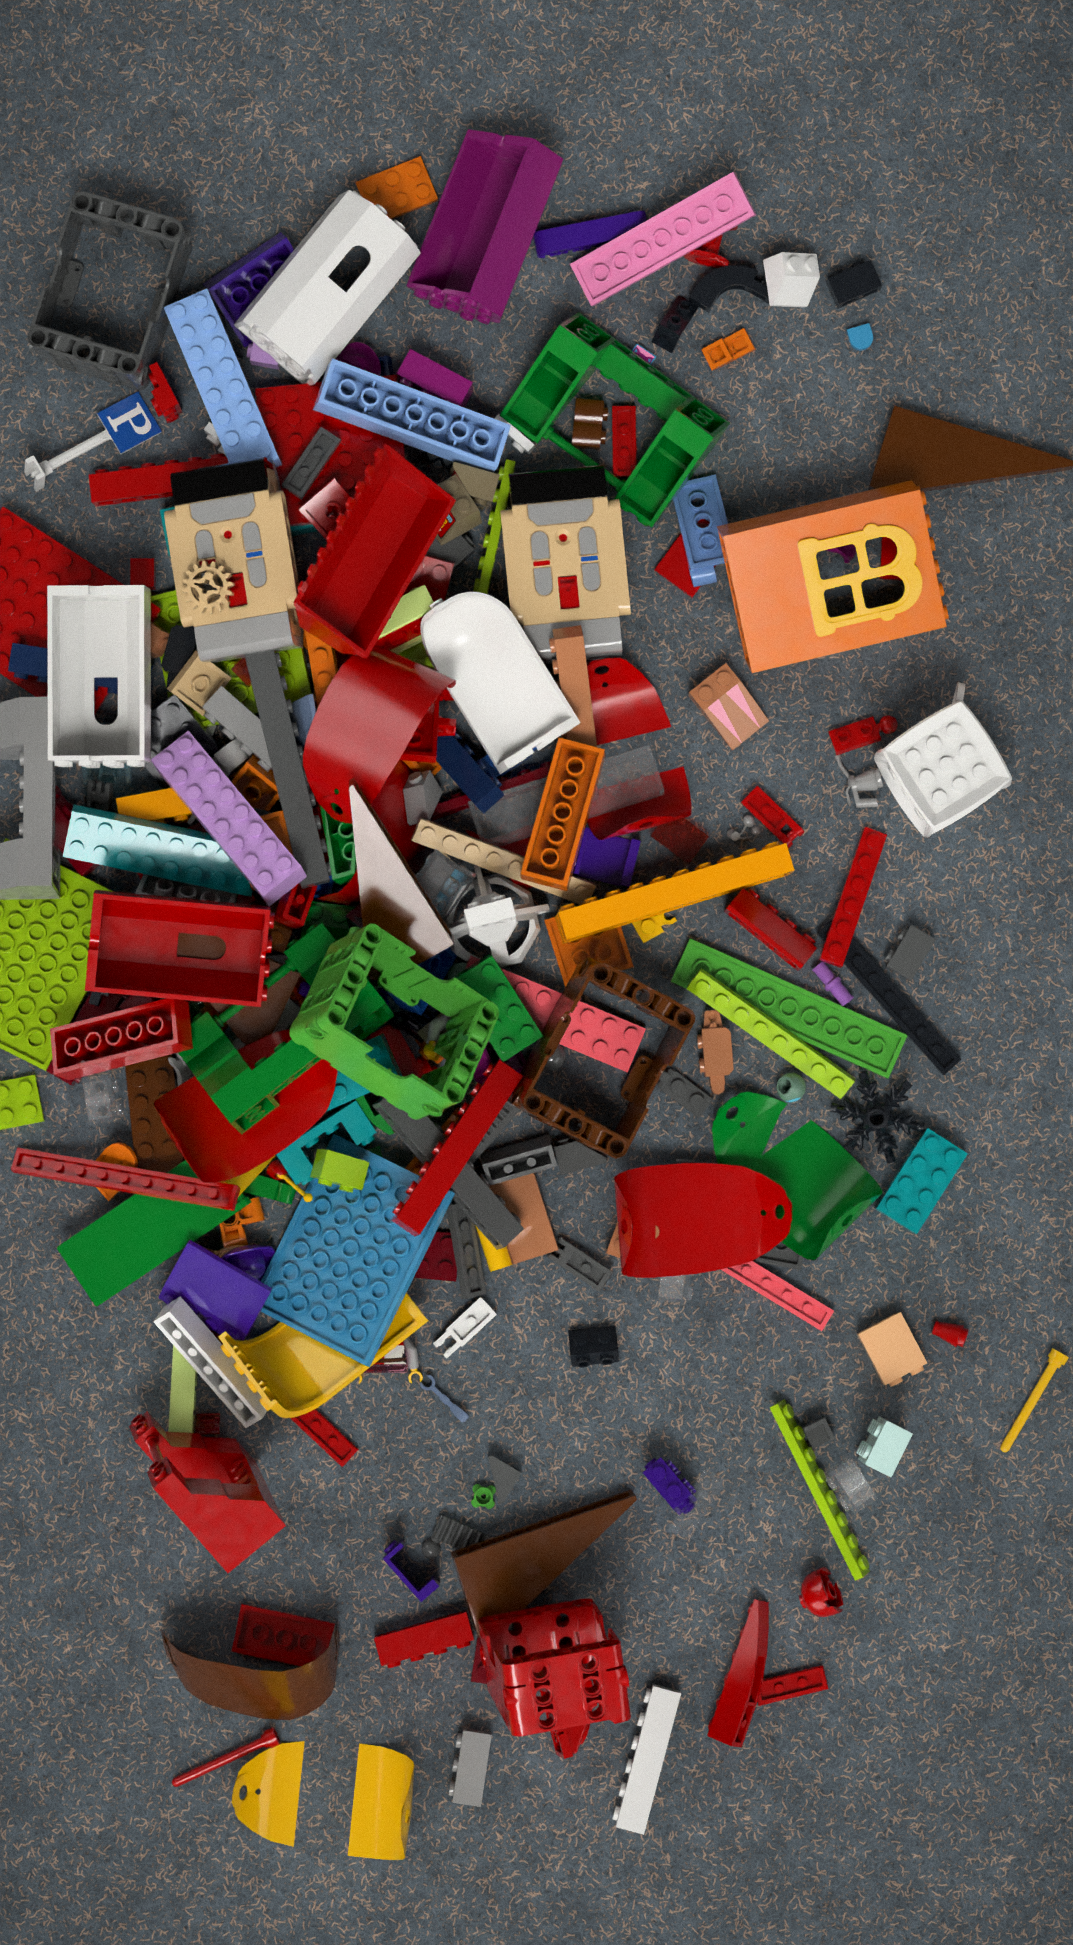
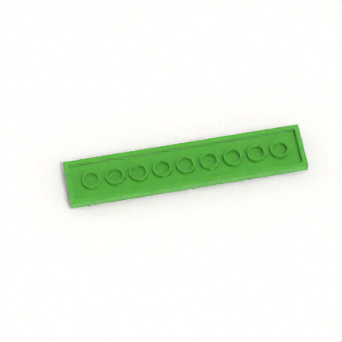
M691 938L689 939L671 979V983L687 989L689 983L702 968L804 1042L889 1079L908 1035Z

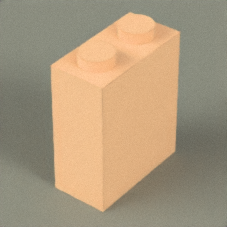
M897 1312L857 1333L883 1385L895 1386L903 1381L902 1376L908 1373L912 1376L923 1371V1365L927 1364L901 1312Z

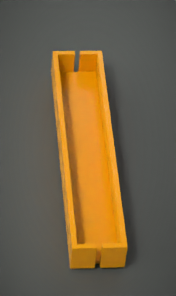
M779 841L765 845L758 852L756 848L742 852L743 854H740L738 858H734V855L726 856L717 861L715 865H712L711 862L703 863L694 868L695 871L689 872L688 869L675 872L672 878L666 879V876H660L652 879L649 882L650 884L646 886L641 882L629 886L627 891L623 893L620 892V889L608 892L600 900H598L597 896L585 899L581 903L582 905L575 907L574 903L562 906L555 916L562 943L572 942L736 892L743 888L746 889L788 876L795 869L787 844L780 845Z

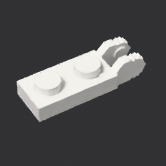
M480 1297L433 1344L437 1348L451 1335L457 1342L443 1354L448 1358L460 1346L463 1347L497 1314Z

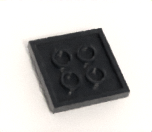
M172 694L151 710V759L187 731L193 735L209 756L220 750V746L185 702L176 695ZM145 763V768L163 789L169 788L170 786L156 770L153 763Z

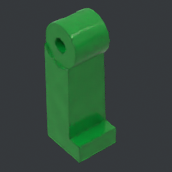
M258 1175L243 1192L292 1205L296 1190L291 1185L284 1184L281 1181Z

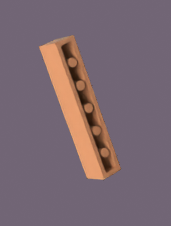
M581 625L552 629L553 638L549 639L550 651L556 654V660H552L553 673L558 674L559 681L555 682L581 722L561 736L567 740L597 747Z

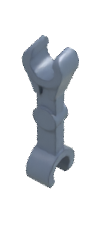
M426 1375L432 1380V1385L425 1387L420 1382L421 1388L432 1390L445 1405L447 1404L450 1407V1410L461 1422H465L469 1415L461 1407L453 1404L446 1394H443L435 1387L436 1380L433 1376Z

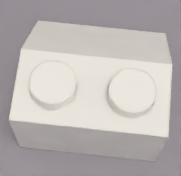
M781 252L764 259L770 306L807 307L820 278L817 254Z

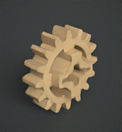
M202 561V567L194 564V572L186 571L187 575L190 576L189 579H182V582L187 584V588L181 590L184 593H188L184 600L186 602H193L191 604L192 609L200 606V613H205L206 609H208L210 614H214L215 607L222 611L223 603H231L227 599L228 595L234 596L235 594L230 591V587L235 586V583L228 581L232 574H224L225 566L221 565L217 569V562L212 561L209 566L207 561ZM205 572L204 577L200 578L199 580H196V578L200 574ZM217 574L222 579L223 587L220 586L219 582L217 581ZM199 585H211L217 588V590L207 591ZM193 588H196L197 592L199 593L198 599L194 594ZM217 595H221L218 600L211 603L212 598L216 597Z

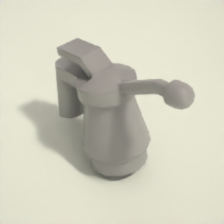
M841 754L835 755L838 766L848 778V787L845 791L848 805L851 804L848 793L852 789L856 808L878 807L876 798H859L857 791H877L878 788L883 787L879 769H870L854 777L843 766Z

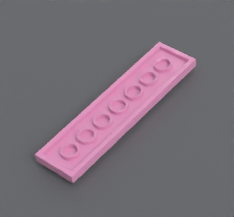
M732 172L570 265L590 305L595 306L756 216V213L736 173Z

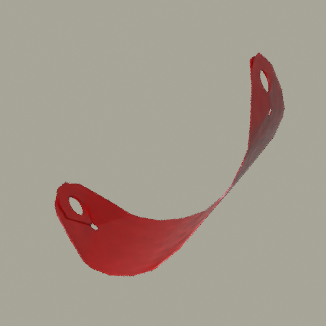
M380 646L373 647L368 658L352 655L342 664L318 706L303 752V766L311 790L320 806L333 819L352 824L349 780L352 778L355 779L369 803L372 804L403 755L431 704L445 688H453L456 685V680ZM335 789L339 790L338 794H335ZM331 803L340 806L343 813L339 814L334 811Z
M603 658L591 661L587 665L597 745L671 727L655 688L627 660L622 658ZM597 667H609V670L606 673H595V669ZM603 682H607L608 686L603 687ZM684 766L596 790L587 820L593 835L598 840H604L691 816V796Z
M399 760L371 806L408 862L425 846L411 840L417 824L409 826L407 823L403 788L409 775L414 772L403 760ZM357 871L351 881L341 891L316 899L345 906L359 905L360 894Z
M290 1029L274 1032L242 1047L238 1051L250 1067L254 1069L256 1068L254 1066L256 1062L263 1057L268 1058L274 1054V1049L282 1042L288 1043L292 1040L289 1033ZM321 1059L276 1094L274 1098L280 1105L243 1134L230 1124L195 1076L155 1100L153 1104L168 1135L174 1141V1145L197 1177L204 1183H217L247 1173L287 1148L308 1131L326 1113L334 1094L338 1072L337 1069L330 1066V1062Z
M714 1163L666 1164L634 1168L621 1172L614 1177L621 1272L628 1277L655 1278L690 1275L745 1264L773 1249L790 1232L792 1202L787 1197L786 1191L781 1185L767 1176L743 1166ZM778 1205H782L785 1210L782 1219H778L776 1216V1207ZM762 1210L766 1211L765 1216L761 1215ZM656 1226L659 1228V1231H660L659 1236H658L657 1238H656Z

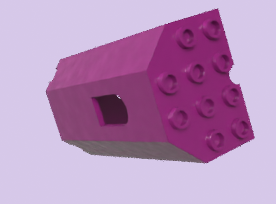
M468 129L420 249L421 253L416 259L406 285L414 291L413 295L429 300L428 304L434 308H444L460 314L459 316L467 321L472 322L473 319H476L487 325L489 322L500 323L557 179L563 158L534 138L505 135L503 137L496 133Z

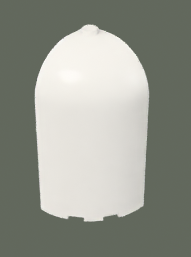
M465 592L457 594L446 601L440 598L429 605L431 610L423 616L420 626L425 651L437 672L456 680V685L453 688L447 687V690L500 774L535 753L533 748L536 747L538 751L556 738L564 735L581 723L517 619L501 601L484 593Z

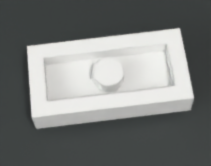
M498 414L494 418L496 420L511 425L509 422L500 417V414ZM511 425L508 437L514 441L511 445L521 454L524 451L530 454L535 445Z

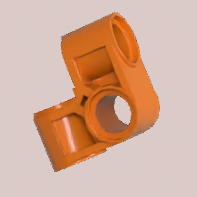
M260 1197L250 1199L252 1203L235 1213L236 1218L233 1223L226 1224L222 1222L219 1224L224 1247L248 1245L242 1225L265 1220Z

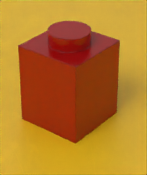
M130 558V585H145L151 590H156V561L154 558Z

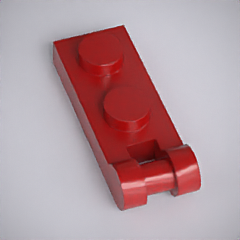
M756 786L741 802L782 844L786 843L788 849L793 845L792 841L805 832L759 786ZM785 825L791 829L786 835L780 831Z

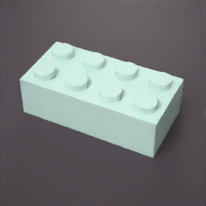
M878 1416L877 1420L872 1419L867 1429L870 1435L866 1442L861 1441L856 1453L859 1455L858 1460L892 1477L913 1433Z

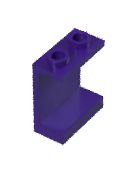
M585 827L579 855L574 866V875L629 888L641 841L620 837L598 840L590 828Z
M394 1540L385 1548L384 1552L386 1554L383 1560L419 1601L422 1602L439 1587L440 1581L433 1575L419 1588L393 1558L405 1545L403 1540L399 1542Z

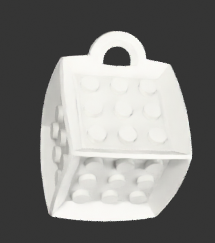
M957 683L952 704L923 719L875 753L874 760L898 804L923 837L928 838L931 834L964 817L998 791L1009 787L1012 782V776L995 744L963 701L964 683Z

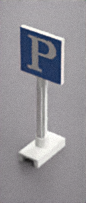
M139 392L97 413L105 427L103 432L49 461L44 460L38 463L34 455L25 459L24 472L26 476L31 474L32 478L35 477V491L37 492L44 488L45 476L51 474L54 469L108 440H112L119 453L123 454L160 434L162 431Z

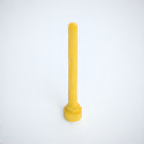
M1054 1348L1048 1354V1366L1000 1446L1002 1452L1010 1450L1056 1369H1060L1062 1365L1066 1364L1069 1357Z

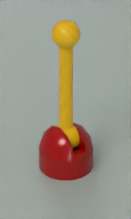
M279 1159L273 1161L268 1166L266 1173L272 1179L277 1181L284 1179L303 1196L305 1202L312 1201V1194L306 1193L286 1175L287 1170Z

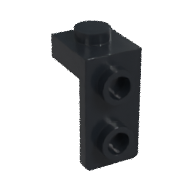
M678 296L660 322L652 343L672 353L683 331L696 313L698 306Z

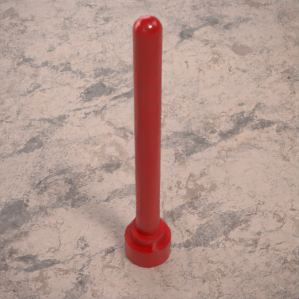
M274 1727L266 1729L264 1734L260 1735L261 1738L173 1778L172 1785L174 1787L181 1786L264 1746L265 1748L270 1747L272 1749L281 1744Z

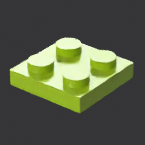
M36 1075L0 1081V1130L45 1122Z

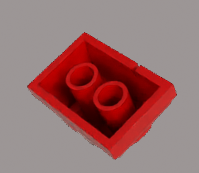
M591 1680L585 1683V1687L593 1686ZM541 1688V1689H539L540 1695H541V1696L545 1695L546 1692H547V1689H546V1688ZM597 1703L591 1704L588 1710L592 1711L597 1706ZM545 1712L546 1718L548 1719L550 1716V1712ZM590 1724L550 1731L556 1755L563 1759L573 1757V1754L578 1752L579 1746L585 1741Z

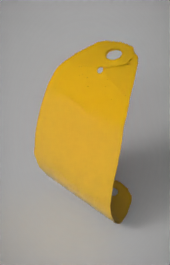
M305 1741L281 1743L255 1756L243 1765L238 1772L232 1794V1805L238 1820L258 1835L272 1842L294 1847ZM359 1743L348 1856L384 1860L405 1859L412 1812L415 1767L414 1761L408 1756L381 1746ZM246 1785L247 1793L245 1798L241 1800L239 1792L241 1787ZM257 1789L261 1790L259 1795L255 1793Z

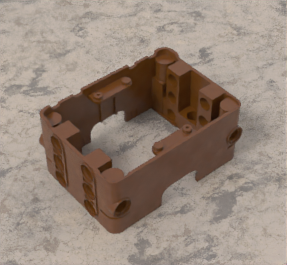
M587 957L576 966L542 1031L543 1037L538 1039L520 1073L523 1077L510 1095L509 1100L514 1107L527 1113L530 1117L569 1135L575 1141L614 1159L621 1158L627 1153L649 1110L646 1108V1105L661 1074L667 1066H672L695 1022V1014L691 1009L676 1002L673 998L648 987L629 974L606 963L597 962ZM588 983L611 995L636 1004L635 1008L651 1017L659 1018L663 1023L670 1026L652 1059L643 1055L639 1056L620 1091L621 1097L629 1101L615 1132L584 1116V1111L578 1108L573 1110L533 1089L541 1072L544 1070L543 1068L547 1065L549 1057L554 1054L571 1022V1017L568 1014L570 1012L573 1013L575 1007H577ZM637 991L643 993L639 1001L636 999ZM572 1118H577L572 1129L570 1130L568 1127L569 1121Z

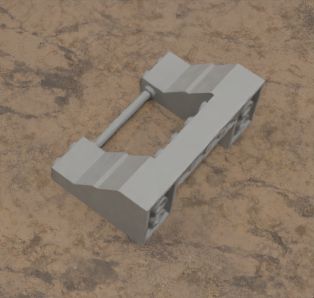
M18 697L0 702V760H20V766H24V775L19 777L20 789H24L23 798L19 799L20 813H23V822H19V835L23 836V838L0 843V900L60 899L61 852L55 844L54 762L48 761V697Z

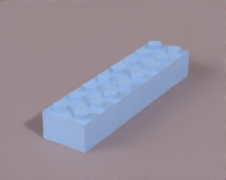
M208 289L165 306L164 310L231 469L256 466V469H258L260 466L272 462L270 460L274 461L275 467L282 466V462Z
M333 358L326 368L313 410L449 461L492 473L498 468L511 427L507 423Z

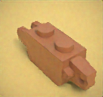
M710 1010L704 1012L703 1029H701V1034L697 1035L698 1049H702L703 1058H699L700 1073L704 1072V1077H709L711 1092L719 1095L724 1093L723 1091L725 1090V1076L730 1075L734 1070L731 1032L722 1026L720 1013L717 1010Z

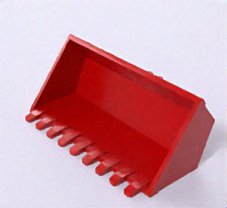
M385 443L382 448L378 447L375 451V461L373 464L369 463L367 465L364 480H359L356 484L355 496L348 498L345 513L339 514L336 520V529L334 531L330 530L328 533L325 548L320 547L317 553L318 560L315 565L311 563L307 570L308 578L306 581L302 580L300 582L298 595L293 602L297 612L299 627L340 653L359 655L361 658H368L456 502L450 494Z

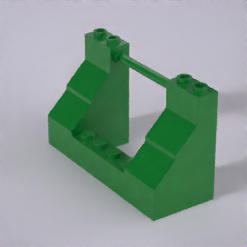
M580 312L559 324L499 415L521 431L531 442L538 444L543 439H549L602 479L605 476V481L616 488L615 491L618 494L614 499L620 500V508L626 512H631L637 516V520L641 524L651 528L660 520L673 499L730 425V422ZM597 368L602 376L616 381L621 390L635 395L640 404L645 407L650 406L657 411L658 417L667 421L627 481L618 479L554 432L555 429L552 427L560 414Z
M322 923L319 925L314 924L307 929L306 935L300 940L295 939L287 945V950L284 951L288 957L285 960L286 964L264 979V985L270 988L291 970L292 972L298 970L311 987L329 946L336 941ZM368 979L366 986L361 989L344 1026L345 1030L362 1041L394 1017L386 1002ZM231 1005L218 1016L215 1014L212 1017L208 1012L196 1015L191 1020L193 1049L178 1052V1054L230 1124L243 1134L280 1105L274 1098L276 1094L309 1070L321 1058L310 1052L304 1045H298L293 1040H290L288 1043L282 1042L274 1049V1054L268 1058H261L254 1065L256 1068L252 1069L221 1029L224 1026L223 1023L245 1007L243 1005Z

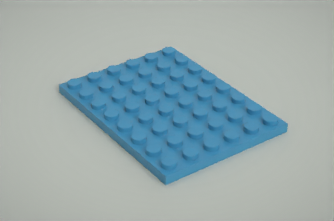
M333 1134L326 1149L370 1162L363 1190L353 1189V1193L339 1190V1185L333 1183L332 1187L318 1184V1179L316 1178L310 1181L305 1192L312 1194L313 1199L311 1202H305L302 1197L261 1280L262 1283L272 1288L261 1312L370 1367L455 1193L447 1192L421 1234L414 1237L391 1220L395 1215L392 1211L400 1200L403 1202L408 1195L405 1193L407 1187L412 1181L416 1182L420 1176Z

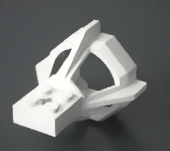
M473 865L477 879L461 883L442 915L445 923L454 935V945L450 946L451 950L457 957L468 962L472 954L461 946L458 939L469 934L470 937L482 944L490 946L491 954L500 968L522 963L541 930L537 915L549 912L548 904L534 906L531 892L500 874L483 877L480 867ZM490 884H499L510 888L522 898L525 904L513 905L511 897L506 898L505 895L492 892ZM474 888L476 897L473 898L470 904H467L468 908L464 909V918L453 922L458 902L468 891ZM529 920V930L525 941L519 949L508 955L505 941H508L518 921Z

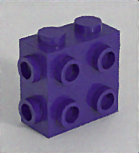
M660 1457L658 1460L654 1458L646 1464V1470L643 1474L677 1514H687L696 1506L694 1502L697 1501V1498L693 1494L697 1491L685 1477L682 1480L678 1477L681 1472L670 1460L665 1462Z

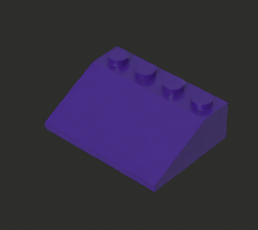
M281 232L203 283L205 289H208L213 302L245 348L252 344L253 341L237 329L234 323L294 251L287 237Z
M189 1240L158 1298L169 1304L181 1296L209 1330L220 1335L226 1331L234 1339L244 1341L262 1311L272 1288Z

